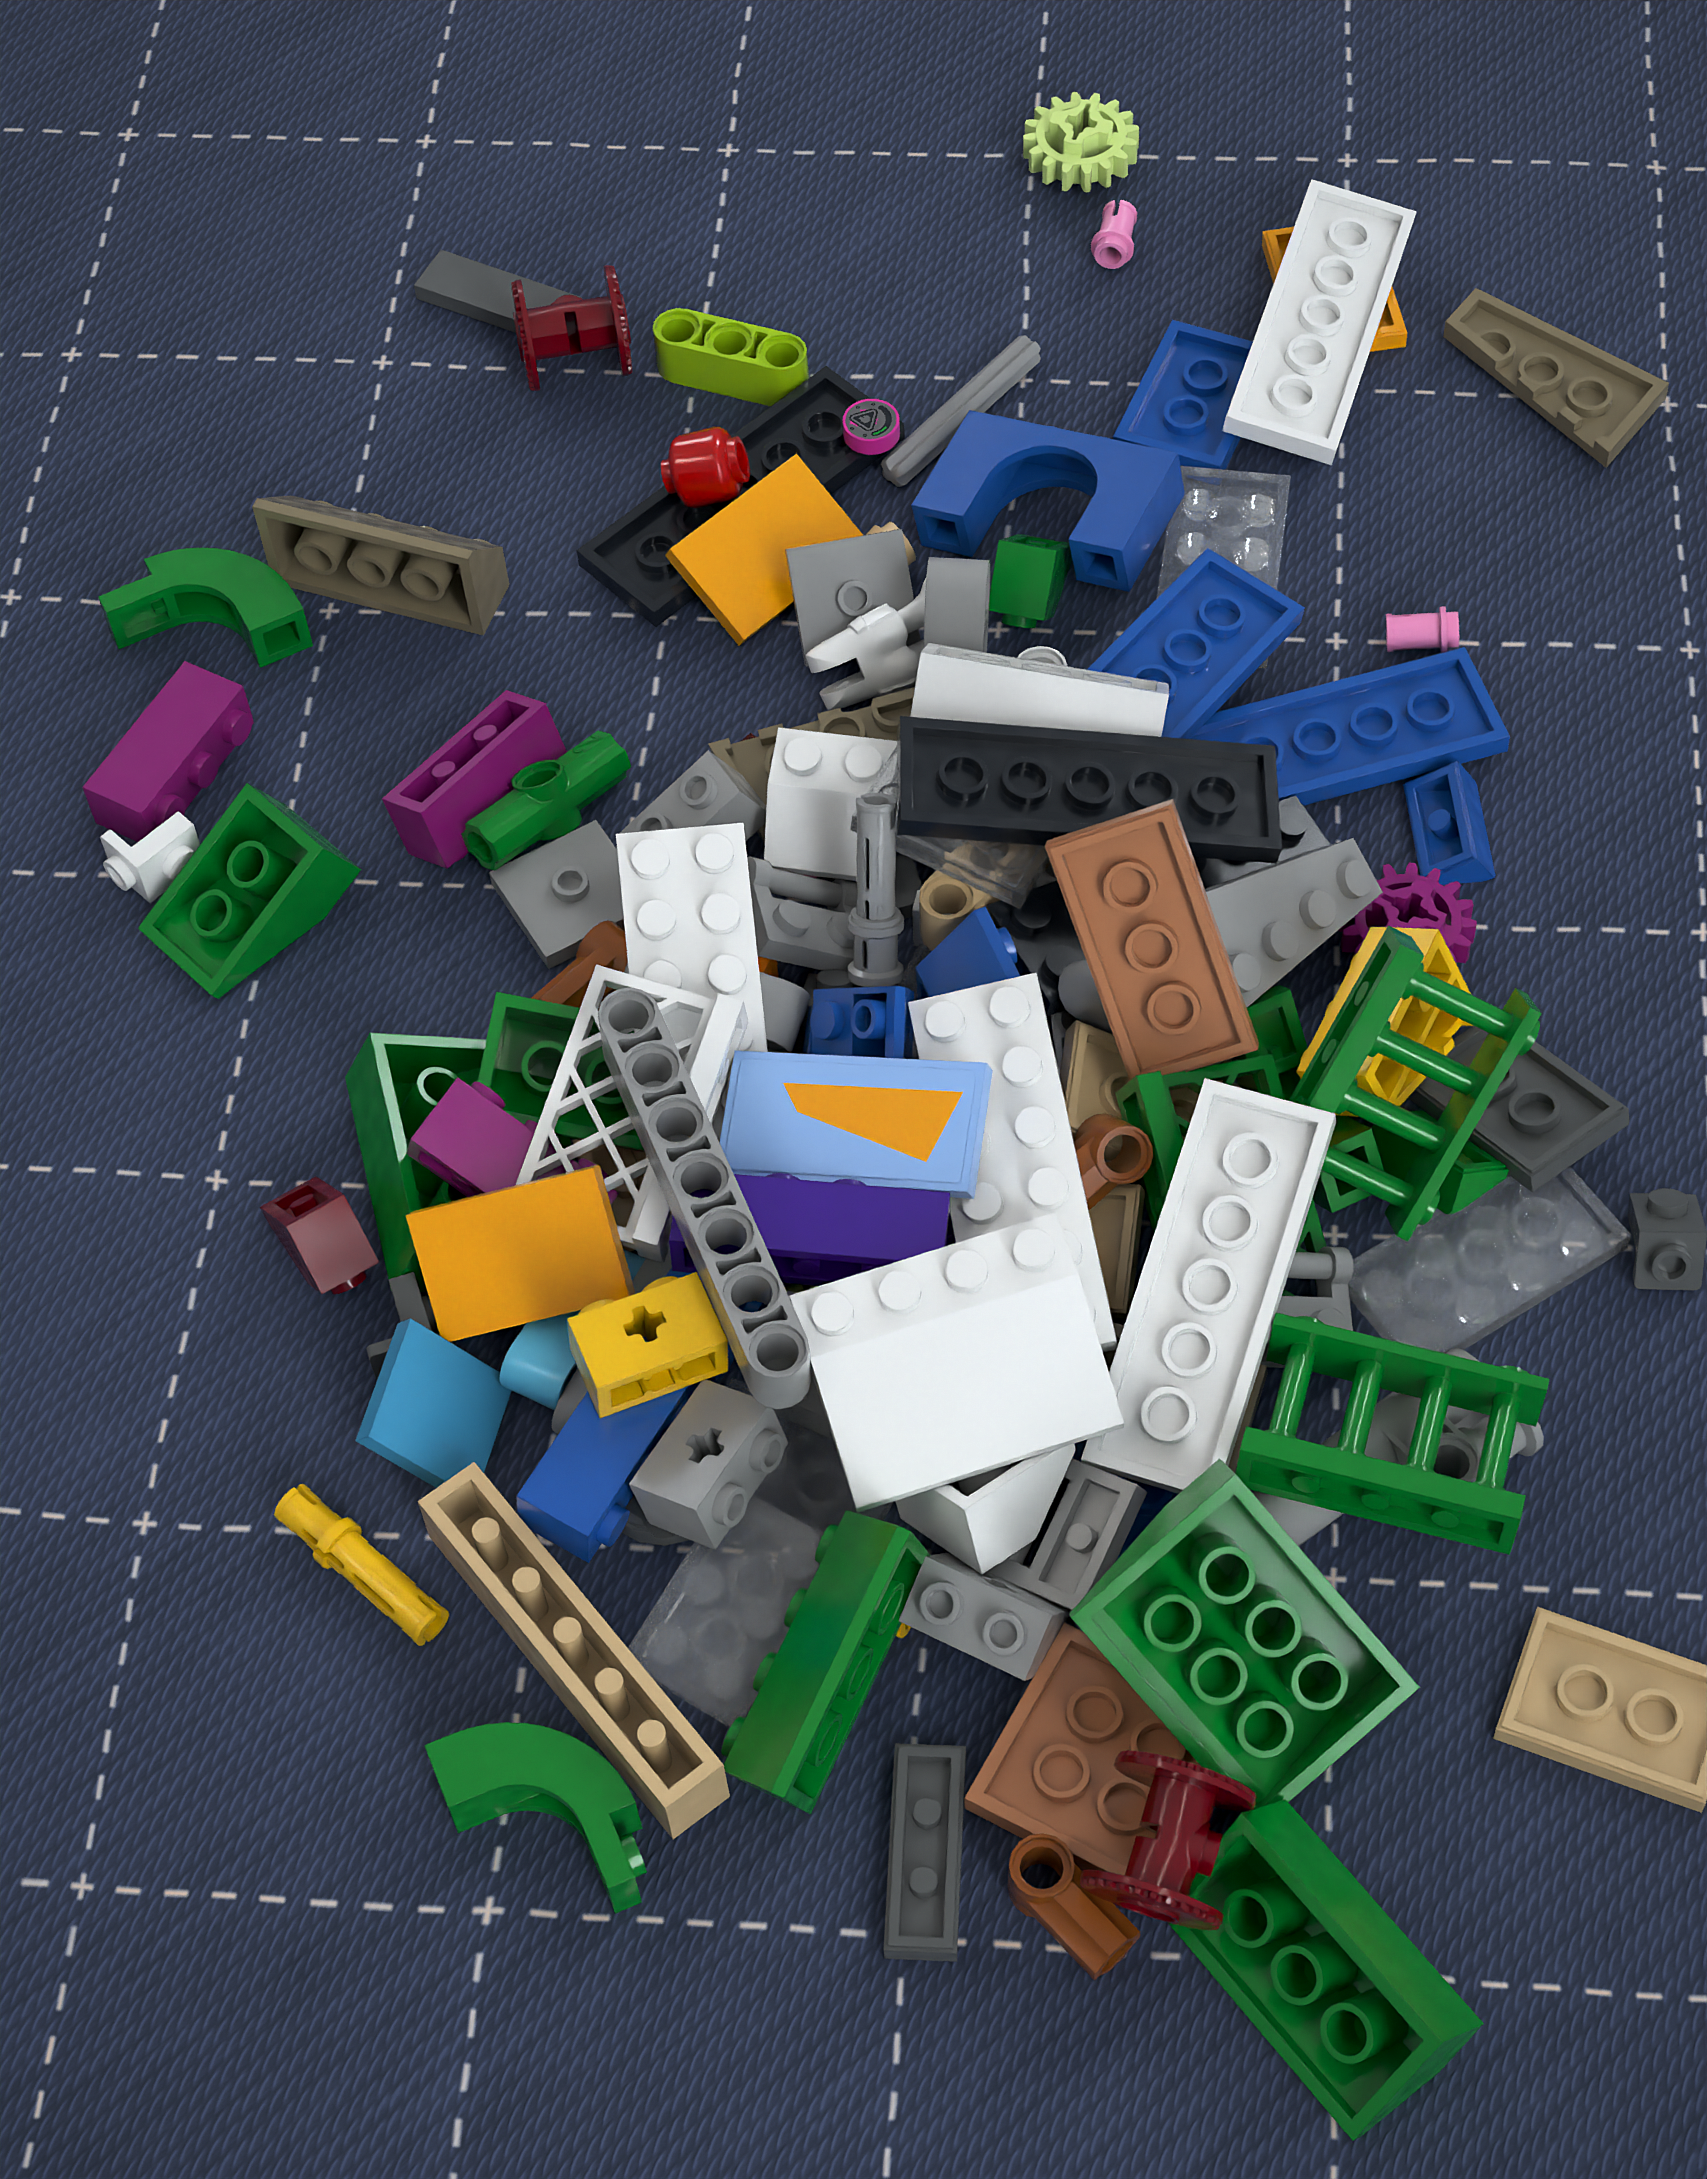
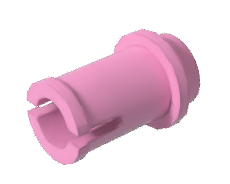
M1115 200L1105 205L1102 212L1100 231L1094 235L1091 241V251L1099 265L1108 269H1116L1123 266L1131 259L1134 253V243L1131 237L1137 221V211L1131 203L1125 200H1120L1118 213L1115 216Z
M1442 606L1439 607V613L1386 614L1387 652H1393V650L1440 648L1441 653L1447 652V648L1459 647L1458 612H1446V607Z

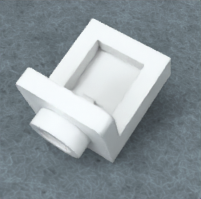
M179 811L132 847L111 829L100 836L108 858L103 862V866L110 878L124 891L132 887L149 903H152L168 889L200 846L194 824Z

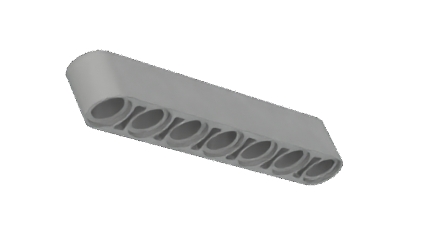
M630 987L617 989L604 998L598 1010L602 1050L606 1064L749 1391L756 1401L766 1407L775 1409L792 1407L802 1401L810 1387V1349L807 1336L657 1003L650 994L641 989ZM629 1028L641 1029L636 1033H620L624 1029ZM651 1081L665 1082L658 1087L642 1086ZM678 1134L690 1137L681 1142L665 1140L672 1135ZM700 1189L716 1192L704 1198L689 1195L695 1190ZM728 1244L741 1248L739 1251L727 1255L713 1251L719 1246ZM751 1301L762 1302L767 1305L766 1308L752 1313L738 1308L740 1305ZM774 1359H785L794 1364L783 1371H772L763 1367L765 1363Z

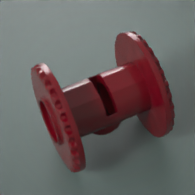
M603 266L607 296L583 300L574 295H563L557 298L551 305L530 309L526 308L521 279L512 282L511 290L515 312H513L521 362H524L527 381L531 391L540 390L537 360L616 348L622 377L632 374L629 324L624 297L620 291L614 266Z
M1121 1751L1115 1759V1769L1123 1775L1150 1787L1139 1825L1156 1833L1155 1839L1136 1836L1125 1875L1100 1870H1083L1080 1877L1081 1887L1114 1905L1154 1919L1195 1929H1218L1222 1924L1224 1915L1217 1909L1189 1897V1892L1196 1873L1210 1877L1216 1861L1223 1834L1209 1830L1214 1807L1241 1812L1254 1810L1256 1794L1238 1781L1196 1764L1149 1752Z

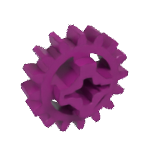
M1409 862L1405 874H1396L1390 864L1383 865L1381 879H1376L1383 893L1338 930L1342 932L1340 948L1342 952H1354V955L1358 953L1371 927L1390 926L1395 928L1439 929L1455 963L1466 964L1469 958L1471 943L1474 942L1477 921L1471 919L1474 906L1472 899L1459 900L1461 884L1458 881L1445 886L1439 883L1441 870L1434 868L1424 877L1418 875L1416 863Z

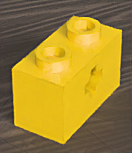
M697 1272L681 1278L675 1276L659 1278L648 1284L642 1292L617 1301L604 1299L585 1306L578 1315L567 1318L570 1350L599 1419L728 1372V1340Z

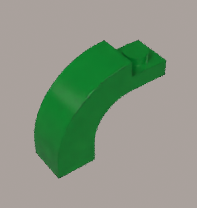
M186 548L160 553L144 559L149 576L98 596L110 634L118 649L172 627L192 622L216 623L235 631L244 639L260 668L313 646L304 609L289 584L268 565L235 551L218 548Z
M1277 985L1268 989L1247 1007L1259 1047L1256 1051L1237 1056L1238 1059L1235 1061L1272 1054L1285 1100L1289 1101L1301 1080L1296 1070L1300 1065L1302 1054L1308 1049L1290 989ZM1257 1074L1236 1078L1240 1088L1262 1094ZM1336 1115V1125L1329 1145L1384 1171L1372 1128L1353 1120L1349 1116ZM1321 1171L1313 1200L1320 1207L1334 1213L1371 1196V1194Z
M510 1722L471 1727L424 1745L458 1833L512 1812L537 1811L553 1815L573 1827L585 1841L615 1914L642 1903L636 1877L646 1874L647 1870L632 1835L633 1832L642 1829L637 1805L619 1773L592 1747L573 1736L552 1728L528 1723Z

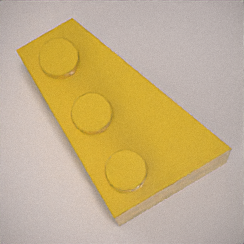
M1371 927L1358 953L1353 956L1350 968L1334 999L1327 1006L1325 1016L1312 1042L1302 1054L1300 1065L1296 1070L1300 1079L1387 927ZM1395 928L1411 936L1423 953L1424 958L1421 963L1424 965V972L1471 994L1439 929ZM1413 996L1406 1000L1400 998L1388 1019L1391 1030L1445 1056L1455 1047L1452 1036L1461 1026H1473ZM1378 1053L1374 1057H1366L1355 1078L1357 1079L1358 1087L1400 1107L1427 1076ZM1346 1110L1340 1114L1341 1116L1358 1117Z

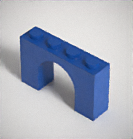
M969 410L911 504L921 546L973 557L996 516L1009 502L1022 494L1047 487L1072 488L1092 497L1068 539L1076 580L1130 592L1185 495L1179 455L1177 452L1157 447H1148L1107 437L1060 429L1054 426H1045Z

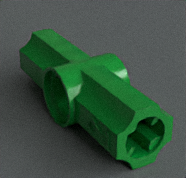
M596 731L558 759L539 761L524 767L512 779L514 790L465 823L466 830L461 835L467 850L478 859L482 867L496 871L536 841L556 839L570 833L582 821L581 809L627 777L626 771L631 768V764L626 750L614 740L611 734Z

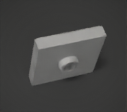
M902 529L785 549L806 667L809 665L805 655L811 649L847 629V625L860 615L862 616L886 603L889 607L898 611L914 600ZM919 629L908 634L907 646L921 641Z
M597 820L501 866L496 871L492 870L489 872L492 886L548 969L576 956L578 947L585 935L600 922L613 921L625 930L617 849Z

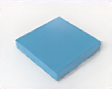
M410 1318L397 1323L355 1441L436 1488L473 1462L484 1473L511 1390L501 1386L499 1371Z

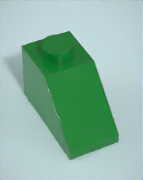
M1017 534L1000 539L990 589L989 611L1003 613L1002 623L1023 628H1036L1037 620L1045 621L1054 617L1072 562L1069 543L1025 534Z

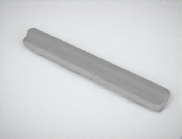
M1026 335L1018 336L882 460L883 477L887 481H891L896 487L906 485L948 446L969 410L984 413L1040 362L1039 352L1041 348L1038 343L1031 341Z

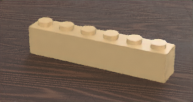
M475 1462L418 1501L429 1537L672 1839H675L730 1797L723 1763Z

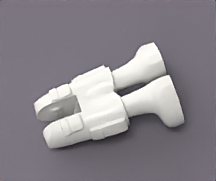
M926 578L920 594L902 609L896 611L894 608L889 607L887 603L862 616L860 615L847 625V629L821 642L805 655L811 673L833 668L854 658L857 660L860 672L837 681L820 691V696L827 710L844 708L873 697H880L915 687L924 639L909 646L906 645V640L909 633L924 627Z

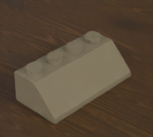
M291 495L257 498L252 506L268 566L280 574L289 586L294 589L484 636L510 585L503 547L482 539H469L440 532L428 526L419 527L386 519L378 514H366L333 506L325 501H312Z

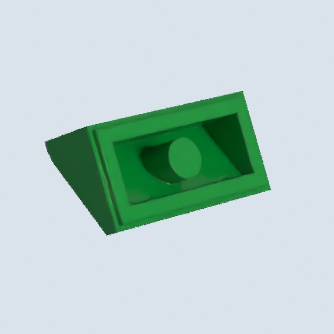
M1423 1110L1410 1111L1435 1124L1438 1121ZM1373 1124L1372 1132L1384 1171L1404 1180L1422 1147ZM1467 1140L1439 1188L1440 1199L1437 1209L1449 1215L1462 1210L1506 1179L1509 1169L1505 1167L1504 1163Z

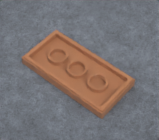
M1173 799L1047 840L1045 844L1046 851L1130 1080L1136 1075L1161 1071L1162 1075L1181 1071L1188 1072L1258 1050L1259 1042Z

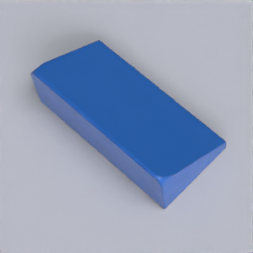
M1456 761L1403 784L1420 876L1426 877L1430 871L1437 868L1441 870L1439 878L1441 885H1447L1455 881L1459 883L1483 882L1495 878L1478 787L1475 780L1464 767Z

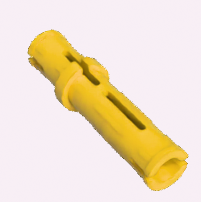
M299 1484L297 1489L293 1487L282 1497L275 1508V1518L307 1543L306 1545L313 1550V1558L317 1563L326 1569L333 1568L354 1585V1588L401 1627V1630L412 1638L417 1645H424L426 1640L430 1642L440 1633L448 1620V1610L439 1605L432 1597H429L388 1558L370 1545L361 1535V1526L352 1518H341L336 1512L334 1513L305 1484Z

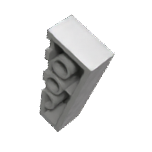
M1354 838L1295 855L1276 864L1268 865L1205 889L1246 1008L1383 893Z

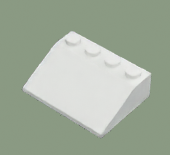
M1056 1212L789 1295L808 1339L810 1369L857 1513L1124 1428V1420L1080 1276Z

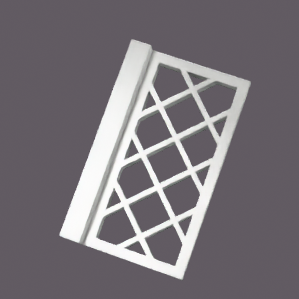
M596 965L516 1185L535 1181L538 1176L562 1164L566 1172L574 1171L570 1160L605 1143L619 1172L604 1179L607 1192L625 1183L635 1202L626 1228L617 1225L621 1243L623 1246L636 1249L639 1256L664 1263L670 1247L669 1236L673 1216L648 1157L626 1168L612 1142V1139L634 1129L630 1116L605 1128L591 1101L617 1088L613 1077L610 1076L585 1088L576 1071L581 1056L602 1046L600 1032L589 1038L588 1036L594 1021L600 1031L598 1008L606 987L616 990L629 987L643 990L650 994L655 1001L660 1002L657 1005L662 1016L678 1008L702 1014L695 1034L675 1045L680 1056L688 1053L684 1065L711 1125H713L731 1074L734 1051H739L748 1025V1017L744 1001L720 993H718L716 999ZM636 1028L624 1029L620 1033L627 1034ZM573 1081L578 1092L566 1098ZM585 1104L599 1132L563 1149L554 1132L558 1118ZM678 1134L672 1135L665 1140L681 1142L690 1137ZM551 1141L556 1153L544 1159ZM645 1173L638 1192L632 1179Z

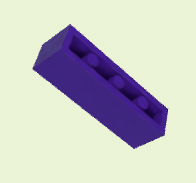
M773 1173L766 1177L734 1174L782 1283L821 1286L947 1246L950 1212L949 1192L868 1186L854 1179H839L834 1182L800 1180L786 1173ZM700 1189L695 1190L689 1195L704 1198L716 1192ZM672 1216L669 1236L672 1271L695 1273L697 1272L674 1216ZM728 1244L719 1246L713 1251L727 1255L733 1254L741 1248Z

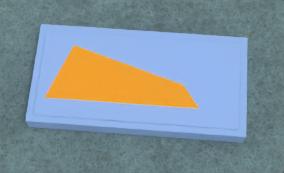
M734 1051L719 1143L733 1174L766 1177L773 1173H786L800 1180L822 1182L854 1179L868 1186L949 1192L950 1197L974 1199L993 1070L987 1063Z

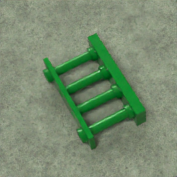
M1388 926L1289 1101L1339 1115L1346 1110L1422 1147L1404 1180L1330 1145L1321 1171L1390 1203L1384 1213L1395 1235L1408 1242L1417 1225H1425L1433 1216L1440 1199V1186L1517 1055L1523 1056L1534 1044L1540 1029V1021L1538 1019L1542 1013L1529 995L1517 988L1514 989L1502 1010L1424 972V965L1421 963L1424 955L1413 938ZM1413 996L1488 1032L1489 1034L1470 1066L1461 1064L1391 1030L1388 1019L1400 998L1406 1000ZM1379 1053L1454 1089L1455 1092L1437 1123L1435 1124L1358 1087L1355 1077L1366 1057H1374Z
M1275 1313L1266 1361L1282 1364L1285 1367L1269 1429L1264 1431L1248 1426L1245 1428L1235 1474L1248 1489L1510 1555L1526 1495L1509 1492L1503 1488L1517 1422L1536 1427L1547 1393L1549 1379L1529 1374L1527 1371L1515 1366H1495L1326 1325L1322 1321L1309 1316L1293 1317ZM1312 1372L1352 1382L1338 1444L1334 1448L1296 1438ZM1380 1389L1421 1398L1407 1461L1404 1465L1368 1457L1364 1454ZM1448 1405L1489 1415L1475 1482L1437 1474L1434 1471Z

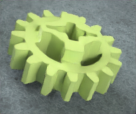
M1072 92L1071 101L1066 103L1055 96L1051 98L1050 110L1037 106L1034 109V119L1025 121L1023 157L1029 159V171L1031 173L1042 171V183L1046 185L1056 179L1061 180L1062 191H1068L1073 184H1081L1084 192H1090L1091 183L1097 181L1105 188L1111 186L1112 174L1125 178L1128 175V165L1136 164L1139 126L1133 125V113L1131 111L1119 113V101L1116 99L1104 105L1100 103V94L1094 93L1089 100H1083L1078 92Z

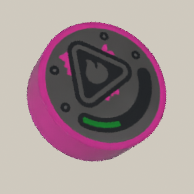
M864 399L852 404L843 415V436L846 444L852 450L866 455L881 454L894 447L900 437L899 414L895 407L879 399Z

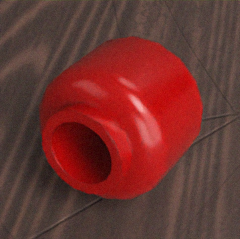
M714 426L676 436L670 444L668 459L661 461V475L669 494L677 492L684 505L697 509L736 499L742 490V484L750 479V466L746 449L740 437H731L727 430Z

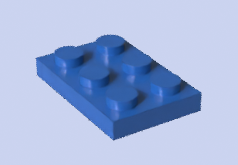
M1172 320L1113 435V439L1177 452L1182 472L1220 482L1241 438L1222 430L1253 341Z

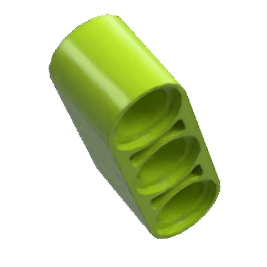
M681 308L667 310L661 313L654 321L653 336L659 374L669 382L772 406L809 379L805 342L800 337L791 333Z

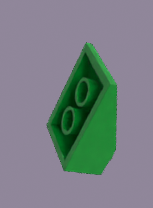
M246 783L138 929L211 996L219 999L322 921L361 869L287 805Z

